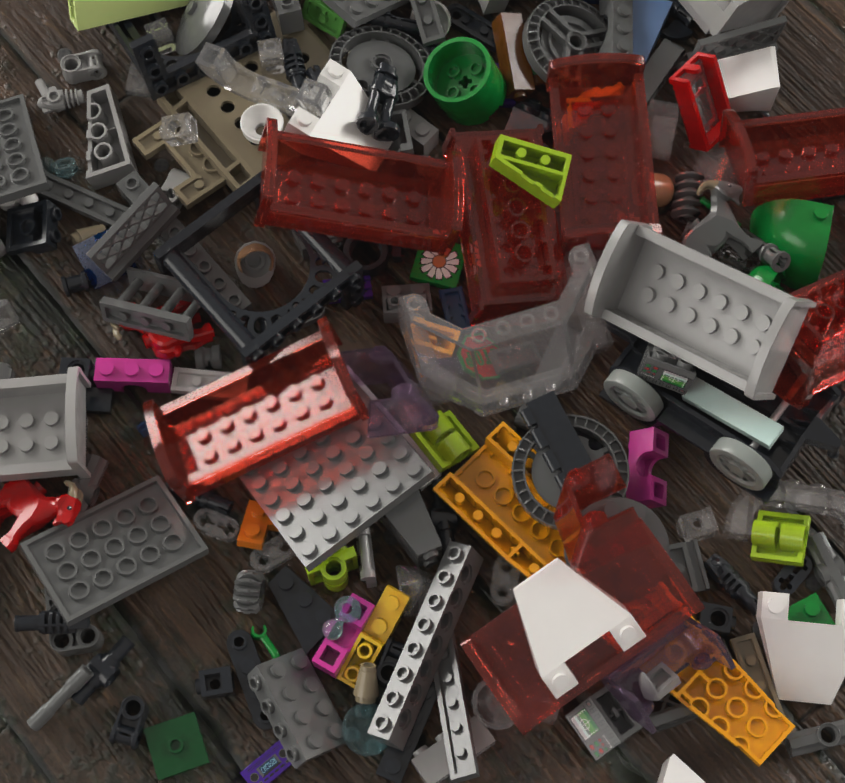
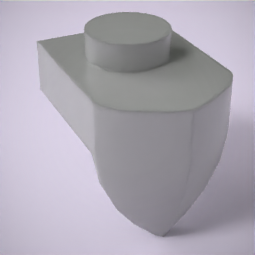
M663 662L659 663L647 674L640 672L638 679L643 697L651 701H659L681 683L679 676Z

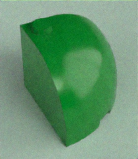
M779 199L763 203L752 212L750 232L766 243L777 245L780 251L787 252L791 257L790 265L785 270L786 281H782L788 287L811 295L817 283L826 254L833 217V205L801 199Z

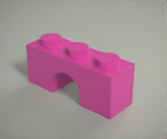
M96 357L93 381L97 388H110L120 392H124V386L136 385L146 388L148 392L172 393L170 389L174 368L170 360Z
M656 427L630 431L628 444L629 482L626 498L638 501L649 509L666 506L667 481L653 476L651 472L658 460L668 458L669 434Z
M352 593L339 614V620L333 632L328 638L324 639L312 659L313 666L336 679L356 639L367 624L375 605Z

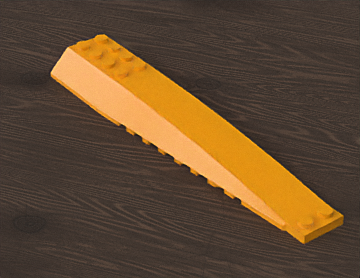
M503 421L486 437L485 444L454 474L449 472L432 491L508 563L529 578L557 557L565 562L564 540L566 531H558L542 525L534 520L519 503L513 489L511 467L514 453L522 438ZM527 458L525 477L530 492L543 507L555 512L556 508L546 503L537 493L531 475L533 461ZM561 510V515L570 516L571 511ZM615 542L610 546L609 552L612 556L618 557L624 552V547L621 543ZM659 581L651 591L642 597L628 602H621L646 635L645 638L624 652L610 631L601 636L603 640L645 674L659 663H665L681 680V683L669 693L734 746L738 747L758 767L796 727L775 708V703L741 666L724 651L725 649L718 641L714 640L705 631L706 628L692 617L686 610L687 608L669 592V588L662 581Z

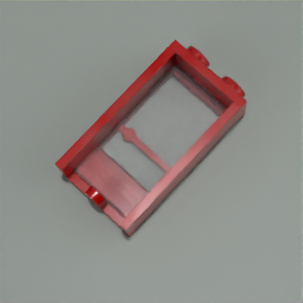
M697 52L668 80L673 85V90L675 91V97L690 142L689 148L708 152L736 124L716 55Z

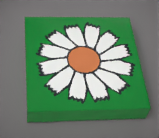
M422 235L410 274V280L419 283H429L431 286L443 289L457 287L468 253V246Z

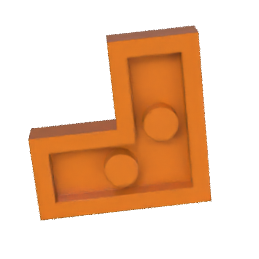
M249 500L238 534L237 546L262 550L268 530L279 531L258 502Z

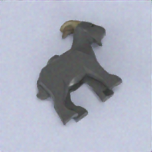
M707 180L703 182L697 189L696 194L699 196L704 190H711L710 213L702 221L697 218L687 227L690 231L684 236L681 244L712 258V254L726 243L737 253L742 261L746 260L764 243L758 239L751 238L741 229L727 203L732 200L735 204L741 205L739 196L742 194L743 188L740 185L727 181Z

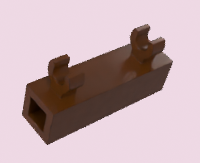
M501 12L491 24L499 69L505 78L507 86L505 99H514L517 102L524 101L533 91L541 89L540 84L545 85L546 82L538 75L532 74L531 66L524 53L522 44L524 28L522 14Z

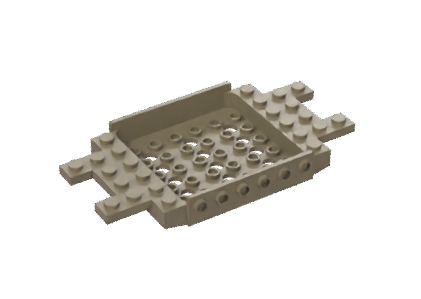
M305 0L299 1L301 10H303ZM273 11L270 15L278 42L157 99V104L167 114V117L133 138V145L146 161L166 148L190 178L173 188V191L188 210L225 185L234 192L267 166L274 170L279 184L287 179H293L299 171L306 166H312L316 162L315 155L301 152L281 140V136L269 144L253 145L243 135L242 130L235 126V123L241 119L243 112L247 108L261 103L270 104L281 112L284 120L283 132L290 120L287 117L288 112L296 111L298 106L320 119L324 112L317 108L316 96L312 91L313 85L308 76L305 79L309 94L308 98L301 100L299 94V100L294 99L291 82L286 79L281 44L283 39L296 38L302 55H306L309 58V61L305 63V69L307 70L309 67H312L313 71H315L313 66L318 65L322 71L328 62L330 50L337 38L329 35L303 19L305 30L282 35L276 13ZM347 23L344 33L354 28ZM348 52L342 58V66H344L345 68L347 57L350 52ZM252 63L256 64L258 69L255 72H248L245 70V66ZM262 79H269L272 85L268 88H262L259 86V82ZM215 87L220 89L221 92L218 96L212 97L207 94V91ZM276 95H283L286 97V101L282 104H276L273 98ZM229 103L233 104L235 108L232 112L226 113L221 110L222 105ZM260 126L257 128L256 133L266 135L270 129L266 126Z

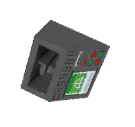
M648 343L637 370V376L647 382L685 395L696 377V366Z
M612 683L594 693L565 716L595 761L632 737L642 728V725Z

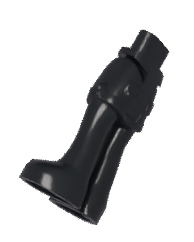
M385 62L380 63L379 68L374 72V79L368 88L369 100L366 110L359 114L356 124L361 133L370 135L375 131V140L389 142L395 141L400 135L399 125L391 121L395 103L399 99L398 76L396 75L397 69ZM379 103L382 105L380 117L377 115Z

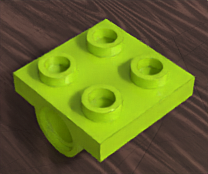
M441 410L433 413L421 426L412 430L410 434L411 438L439 473L475 454L480 448L450 410L445 413Z
M759 510L758 517L754 520L751 531V560L803 567L811 524L810 516Z
M343 546L310 572L305 568L311 586L324 582L325 587L330 591L339 592L345 589L349 582L348 572L359 568L357 554L353 546L349 548ZM334 571L340 572L334 576L330 575Z

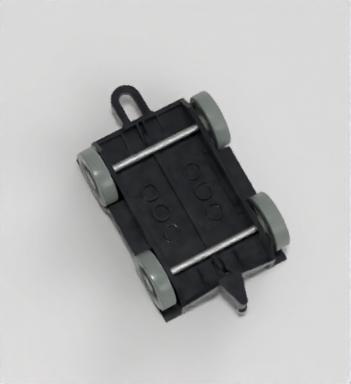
M604 320L606 328L627 341L629 345L609 369V376L603 383L604 389L599 394V397L634 420L649 427L658 428L663 425L704 452L705 458L716 471L763 503L767 504L780 486L782 477L806 444L827 450V455L830 458L834 459L839 456L841 440L823 420L831 410L835 411L845 397V391L837 387L845 377V361L835 349L825 342L808 335H798L772 391V393L776 394L774 400H752L744 395V391L696 367L697 378L784 426L783 432L769 450L683 401V394L638 377L637 370L649 342Z

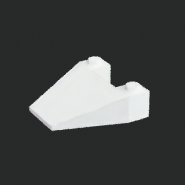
M330 58L321 71L312 91L331 103L320 119L298 106L287 123L280 139L301 152L374 173L393 141L375 140V131L370 135L360 132L356 124L359 114L366 110L369 98L353 73Z
M558 557L513 588L535 667L556 699L579 684L565 662L605 633L610 631L624 652L646 637L634 617L621 602Z
M767 591L758 592L756 619L773 685L779 700L831 705L845 678V599H837L835 625L790 621L788 620L790 594Z

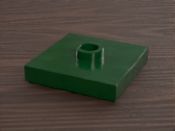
M195 712L143 729L158 781L210 764Z

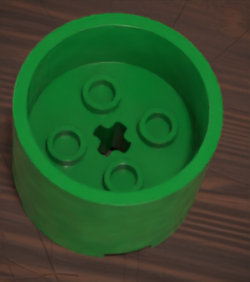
M468 37L449 39L437 46L426 60L423 71L425 86L444 113L457 124L473 126L489 120L488 117L499 106L503 105L507 92L505 78L485 46L479 41Z

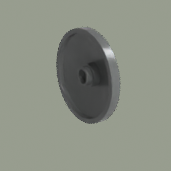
M190 0L181 17L176 33L175 48L177 53L185 56L208 48L221 31L231 10L233 0Z

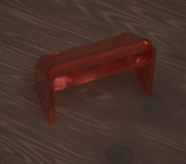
M609 453L568 472L553 515L569 563L577 574L588 573L652 542L633 506L610 518L603 511H590L585 516H582L581 509L627 487Z

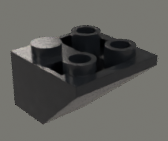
M529 98L513 107L504 132L520 140L527 141L556 129L564 115L561 110L555 107L547 108L541 105V101Z

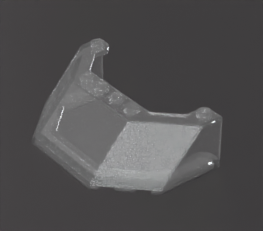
M589 242L571 249L568 256L570 267L564 271L562 278L565 289L558 301L462 329L431 314L426 300L419 294L399 297L398 322L420 386L443 395V398L459 406L463 405L482 417L525 405L527 402L551 391L558 395L577 389L607 331L606 320L584 313L586 297L597 267V262Z

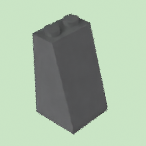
M419 490L379 519L417 567L423 565L425 568L434 566L439 562L438 559L442 558V544Z

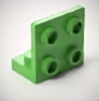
M305 0L302 10L303 19L337 39L344 34L347 22L322 0Z

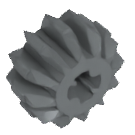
M248 569V571L242 570L237 574L233 589V606L237 612L257 614L262 609L266 594V579L262 572Z

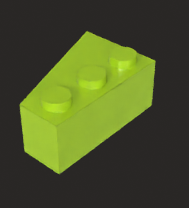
M500 134L494 144L489 166L555 209L562 199L572 155Z

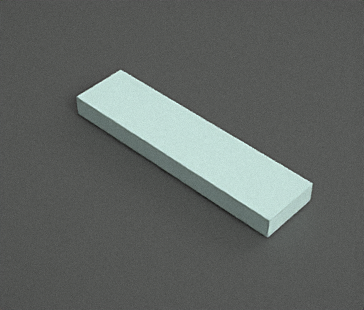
M697 377L687 393L682 395L683 401L769 450L784 430V426Z

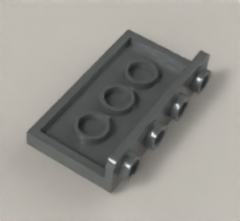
M303 648L256 665L247 675L251 690L255 692L263 713L268 717L273 727L274 735L281 742L286 758L295 769L314 758L348 744L352 740Z

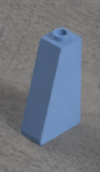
M633 0V61L623 71L627 76L637 78L649 61L669 17L673 2L669 0Z

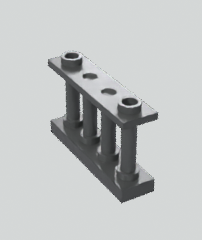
M133 267L126 269L130 285L118 299L104 296L99 301L103 321L188 342L195 336L191 319L201 308L175 277ZM138 290L149 292L140 304L129 302ZM159 295L170 297L161 310L150 307ZM180 300L191 302L183 315L172 312Z

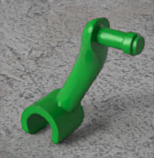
M263 625V633L260 635L254 632V626H252L251 637L256 641L263 642L272 659L279 657L280 654L277 648L266 635V626Z

